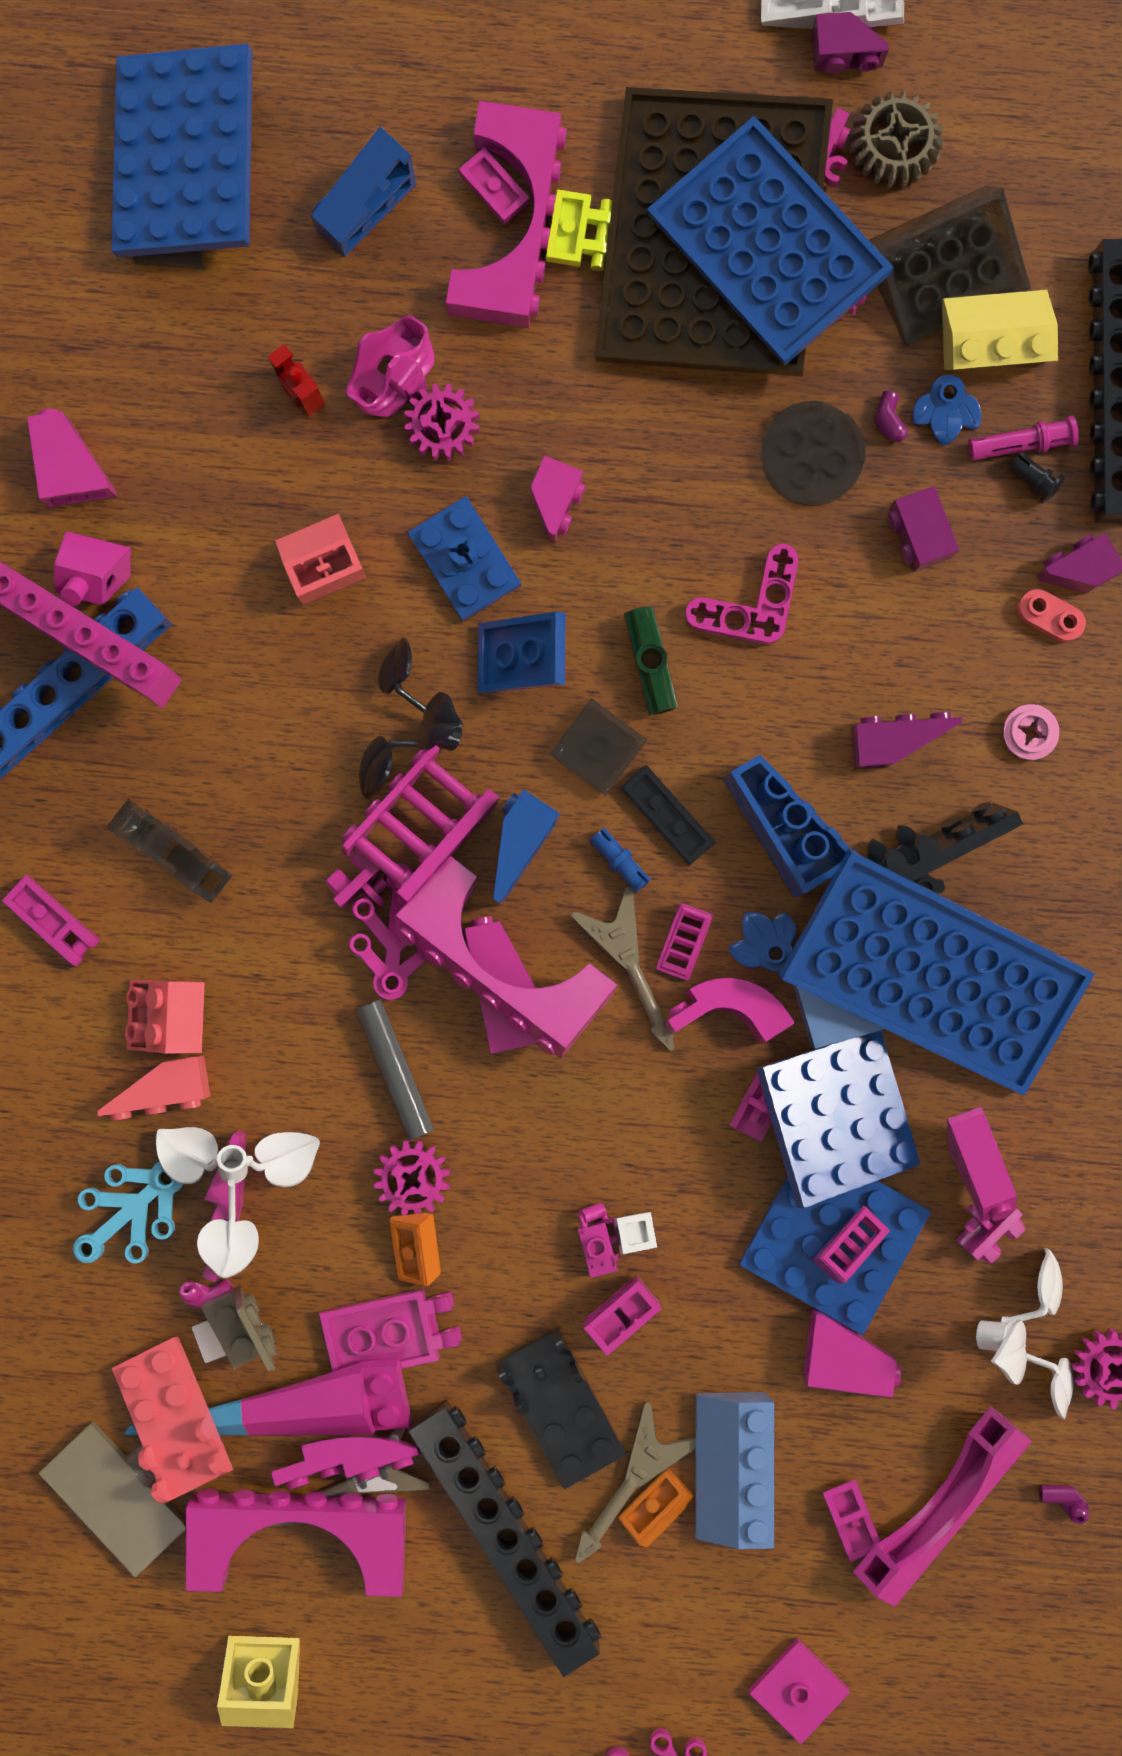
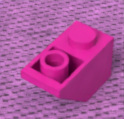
M544 455L531 485V497L549 541L556 543L559 534L566 535L573 518L568 513L573 502L579 505L587 485L582 483L583 471Z

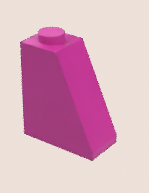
M44 409L40 410L38 415L27 416L38 495L44 504L48 507L117 497L112 483L72 422L62 411Z
M982 1107L947 1119V1148L982 1222L991 1218L994 1221H998L1010 1216L1013 1213L1012 1210L1016 1209L1017 1194Z
M811 1308L803 1380L806 1385L815 1388L893 1397L894 1387H899L901 1381V1366L897 1365L895 1358L839 1321L818 1309Z

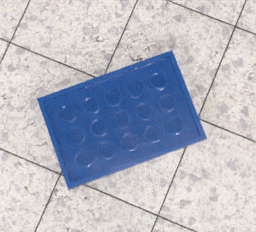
M248 43L116 56L111 251L117 258L250 247L253 51Z
M755 116L749 119L647 209L648 216L784 366L893 273V266Z

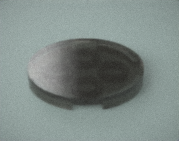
M804 401L784 409L768 427L761 446V464L770 485L787 500L806 506L825 505L844 496L859 478L866 455L864 438L854 419L848 413L845 414L836 407L824 404L823 401Z

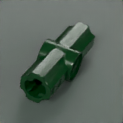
M644 606L625 612L624 618L635 659V669L639 675L648 715H658L678 709L667 664V653L663 648L653 606ZM647 653L656 654L660 659V665L655 669L646 668L641 661L643 655Z

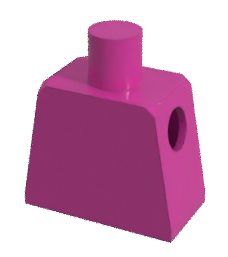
M67 531L54 565L55 591L60 594L64 602L71 606L79 605L82 600L95 604H104L131 576V548Z

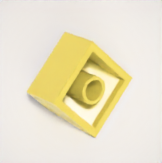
M228 1636L217 1705L222 1726L294 1728L298 1697L300 1638Z

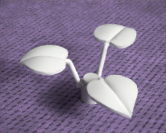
M197 1127L158 1129L156 1136L158 1158L163 1170L172 1180L183 1184H193L201 1179L204 1170L213 1171L218 1166L221 1179L228 1183L229 1221L216 1219L209 1222L202 1228L197 1240L201 1259L218 1277L229 1278L244 1270L253 1260L259 1245L258 1231L252 1222L245 1220L235 1222V1183L242 1181L246 1177L248 1166L256 1171L265 1170L266 1179L275 1186L291 1187L299 1184L311 1171L320 1145L318 1138L294 1132L269 1135L262 1139L255 1147V1157L260 1163L258 1164L253 1161L252 1156H247L246 1152L237 1145H228L218 1153L216 1139L207 1130Z
M1043 1248L1046 1255L1042 1262L1037 1286L1041 1304L1039 1309L1013 1317L1003 1316L1001 1322L981 1320L977 1327L976 1340L979 1349L997 1351L991 1362L1005 1374L1008 1381L1012 1384L1018 1385L1021 1383L1027 1361L1048 1368L1054 1376L1051 1382L1053 1406L1059 1418L1065 1420L1074 1387V1373L1069 1359L1061 1358L1057 1366L1054 1363L1027 1354L1025 1350L1026 1328L1022 1321L1045 1316L1047 1312L1050 1315H1055L1062 1298L1063 1283L1059 1264L1053 1253L1048 1248Z

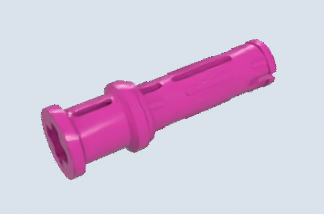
M1072 415L1059 422L1046 424L1044 421H1039L1033 425V428L971 438L968 440L969 456L971 461L1033 449L1044 453L1048 452L1049 448L1068 445L1070 448L1076 447L1079 439L1078 426L1075 417Z

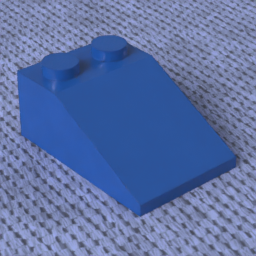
M524 789L519 796L513 793L502 809L504 811L503 814L506 816L503 819L493 897L501 905L560 819L559 812Z

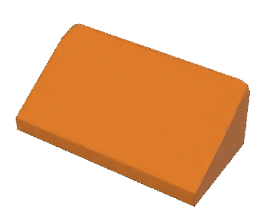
M420 1213L392 1216L389 1221L398 1280L428 1287L441 1273L433 1214Z
M667 1468L658 1475L617 1519L638 1545L648 1547L695 1500V1495Z

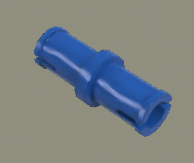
M606 827L589 840V843L609 863L608 868L611 872L616 871L635 894L652 880L631 858L633 855L629 849L624 850L607 831Z

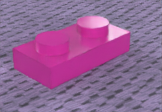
M485 147L459 168L460 177L504 226L530 204L529 196Z

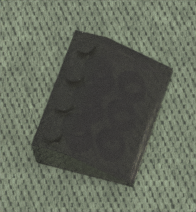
M985 185L869 239L893 266V273L877 285V288L906 346L943 330L942 299L1024 292L1031 289L1003 187Z

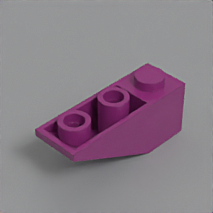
M937 712L930 714V719L917 720L916 714L895 716V721L882 722L880 716L861 718L860 724H856L851 728L854 769L890 767L962 723V717L951 718V712Z

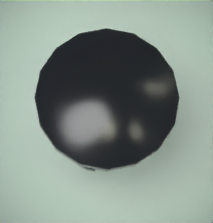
M1024 452L1019 454V457L1012 462L1008 469L1032 487L1031 491L1034 494L1039 492L1043 495L1040 500L1041 504L1046 503L1058 492L1065 479L1063 474L1056 479L1052 476V470H1044L1026 456Z

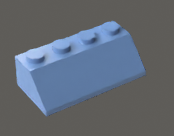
M765 1392L695 1393V1538L698 1540L735 1549L774 1548V1401Z

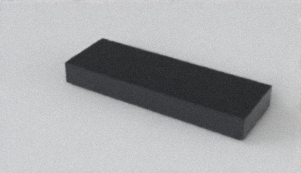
M647 765L620 787L622 792L688 866L716 843Z

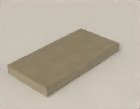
M94 1421L38 1473L135 1578L186 1530V1520L169 1502L162 1504L154 1500L151 1495L152 1483Z

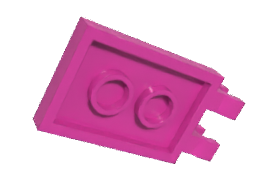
M424 1288L320 1312L319 1315L332 1372L369 1360L399 1358L401 1369L438 1361L440 1358L439 1349L459 1346V1341L463 1340L460 1326L439 1331L435 1313L451 1311V1307L455 1305L452 1291L426 1298Z

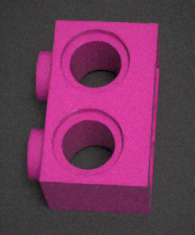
M636 1274L583 1320V1327L606 1356H608L662 1309L661 1304Z

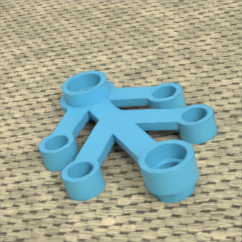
M160 1161L152 1169L126 1168L122 1164H114L107 1168L104 1177L110 1186L116 1187L126 1181L146 1183L148 1185L138 1194L100 1192L92 1187L83 1190L79 1194L78 1203L84 1210H93L98 1206L122 1207V1209L95 1233H86L75 1241L73 1253L76 1259L82 1263H91L100 1258L105 1249L104 1243L132 1219L131 1242L125 1249V1257L131 1263L143 1261L149 1253L146 1244L148 1204L158 1196V1219L153 1222L151 1227L153 1236L161 1240L170 1237L175 1231V1223L172 1220L173 1195L184 1184L174 1180L170 1184L163 1183L161 1181V1174L164 1170ZM113 1169L121 1171L122 1179L120 1181L112 1179L111 1172ZM86 1193H92L95 1196L94 1205L86 1203ZM159 1222L167 1223L169 1226L167 1234H161L158 1231ZM83 1243L91 1245V1255H85L82 1252L81 1247ZM133 1246H139L142 1249V1256L140 1258L132 1255L131 1249Z

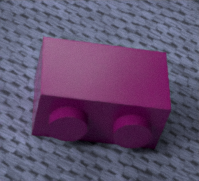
M935 485L893 502L889 508L888 521L892 531L899 533L903 544L900 545L902 558L906 565H911L913 572L949 560L960 551Z

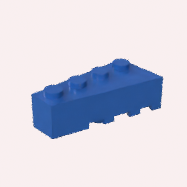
M761 755L756 756L722 778L794 898L809 892L834 876L847 850L852 849L841 839L842 836L832 826L829 827L815 813L816 810L807 801L804 802L792 790V786Z

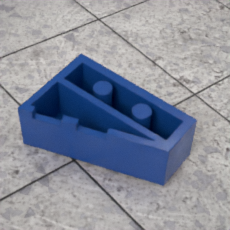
M381 126L326 197L316 204L311 215L315 229L344 257L416 186L411 154Z

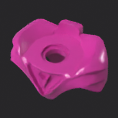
M406 315L386 329L366 333L359 339L355 365L346 392L348 397L354 401L362 412L375 416H393L397 414L408 399L414 398L419 400L421 397L420 389L426 390L428 388L425 377L434 365V352L425 324L412 315ZM384 358H392L387 365L386 374L380 373L378 370L380 361Z

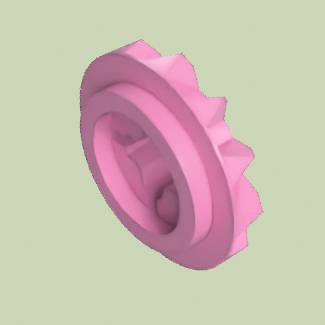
M1035 704L1023 705L1013 710L1004 721L1002 737L1005 739L1007 749L1017 755L1019 759L1037 760L1047 756L1056 747L1060 733L1059 725L1055 716L1048 709ZM1036 720L1034 731L1043 738H1032L1025 745L1026 734L1019 728H1027Z

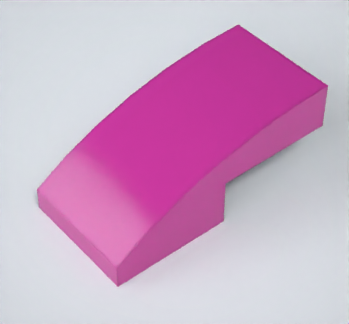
M854 1479L822 1492L850 1562L866 1556L880 1542L863 1496Z

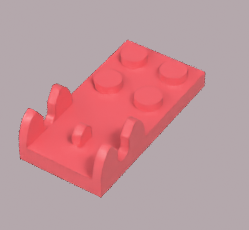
M178 1336L112 1368L144 1448L138 1455L139 1466L146 1471L151 1470L156 1478V1483L152 1484L151 1495L155 1501L162 1504L167 1503L233 1470Z

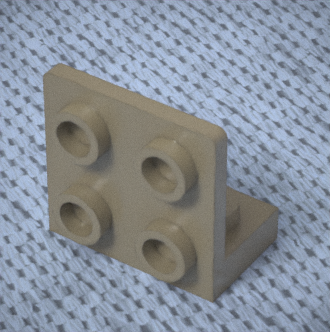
M238 1285L202 1304V1310L233 1369L258 1356L261 1357L268 1372L275 1369L274 1356L278 1354L274 1344L276 1339L267 1322L261 1325L262 1321L258 1314L260 1308L251 1292L245 1294L242 1286Z

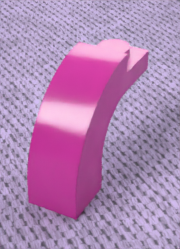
M721 978L703 982L684 992L691 1005L688 1006L686 1001H683L669 1010L668 1014L671 1018L663 1024L671 1035L707 1012L726 1011L739 1017L747 1025L758 1044L767 1042L795 1022L781 1002L764 988L745 980Z

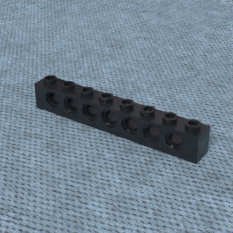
M1102 239L1096 249L1090 253L1088 260V271L1093 273V286H1091L1088 296L1089 307H1093V320H1091L1089 326V340L1094 341V354L1091 355L1089 361V373L1094 375V388L1091 389L1089 397L1090 409H1094V422L1090 427V442L1095 444V456L1092 457L1090 463V475L1092 478H1095V491L1091 494L1090 508L1092 512H1095V523H1122V491L1116 490L1111 483V478H1117L1122 482V457L1115 455L1111 450V444H1117L1122 449V422L1114 420L1110 413V410H1116L1122 415V388L1114 386L1110 380V376H1115L1122 382V353H1116L1110 347V342H1115L1122 349V319L1113 317L1109 310L1110 308L1116 309L1122 316V239ZM1109 275L1117 276L1121 281V285L1113 283Z
M445 1400L411 1422L409 1433L558 1670L565 1677L600 1654L599 1639L602 1638L601 1633L593 1619L589 1618L586 1620L580 1611L582 1603L572 1587L567 1590L560 1578L563 1577V1573L553 1557L548 1559L542 1551L541 1547L544 1546V1543L534 1527L529 1529L522 1519L525 1514L518 1500L514 1496L509 1498L503 1489L505 1481L497 1467H489L483 1457L486 1455V1451L477 1436L470 1437L464 1427L467 1421L457 1405L452 1408L448 1400ZM451 1436L458 1440L460 1446L450 1451L443 1448L440 1441L444 1437ZM465 1467H472L478 1472L479 1476L475 1480L468 1481L461 1477L460 1471ZM483 1498H492L497 1502L498 1506L494 1510L486 1511L480 1507L479 1502ZM510 1528L516 1532L517 1537L511 1541H505L499 1537L498 1533L502 1529ZM523 1559H530L536 1564V1567L531 1571H523L517 1564ZM542 1590H550L555 1594V1597L551 1601L545 1602L541 1601L537 1594ZM566 1620L572 1622L574 1628L571 1631L562 1632L556 1625Z

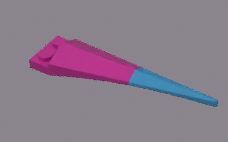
M399 1358L363 1361L277 1390L208 1408L219 1435H374V1432L377 1430L409 1428L412 1421ZM135 1425L129 1426L124 1434L128 1436L138 1435Z

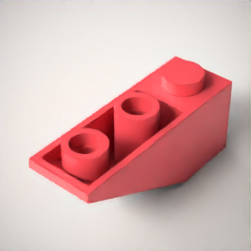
M204 1055L162 1062L98 1110V1116L109 1115L110 1121L131 1118V1111L144 1109L145 1115L167 1112L166 1105L179 1103L180 1109L201 1106V1099L210 1097Z

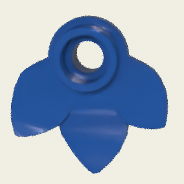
M947 374L938 377L933 382L930 392L918 398L913 407L912 419L913 424L930 423L936 440L942 446H946L957 437L962 426L978 429L981 424L982 414L977 399L966 393L963 381L955 375ZM948 385L954 390V395L950 399L945 398L943 395V390Z
M746 912L742 921L745 939L729 946L731 955L736 961L747 968L763 966L769 972L780 973L793 951L791 944L796 936L795 923L786 912L780 913L773 921L761 913ZM780 949L783 952L782 957L779 960L771 959L770 953L772 950Z

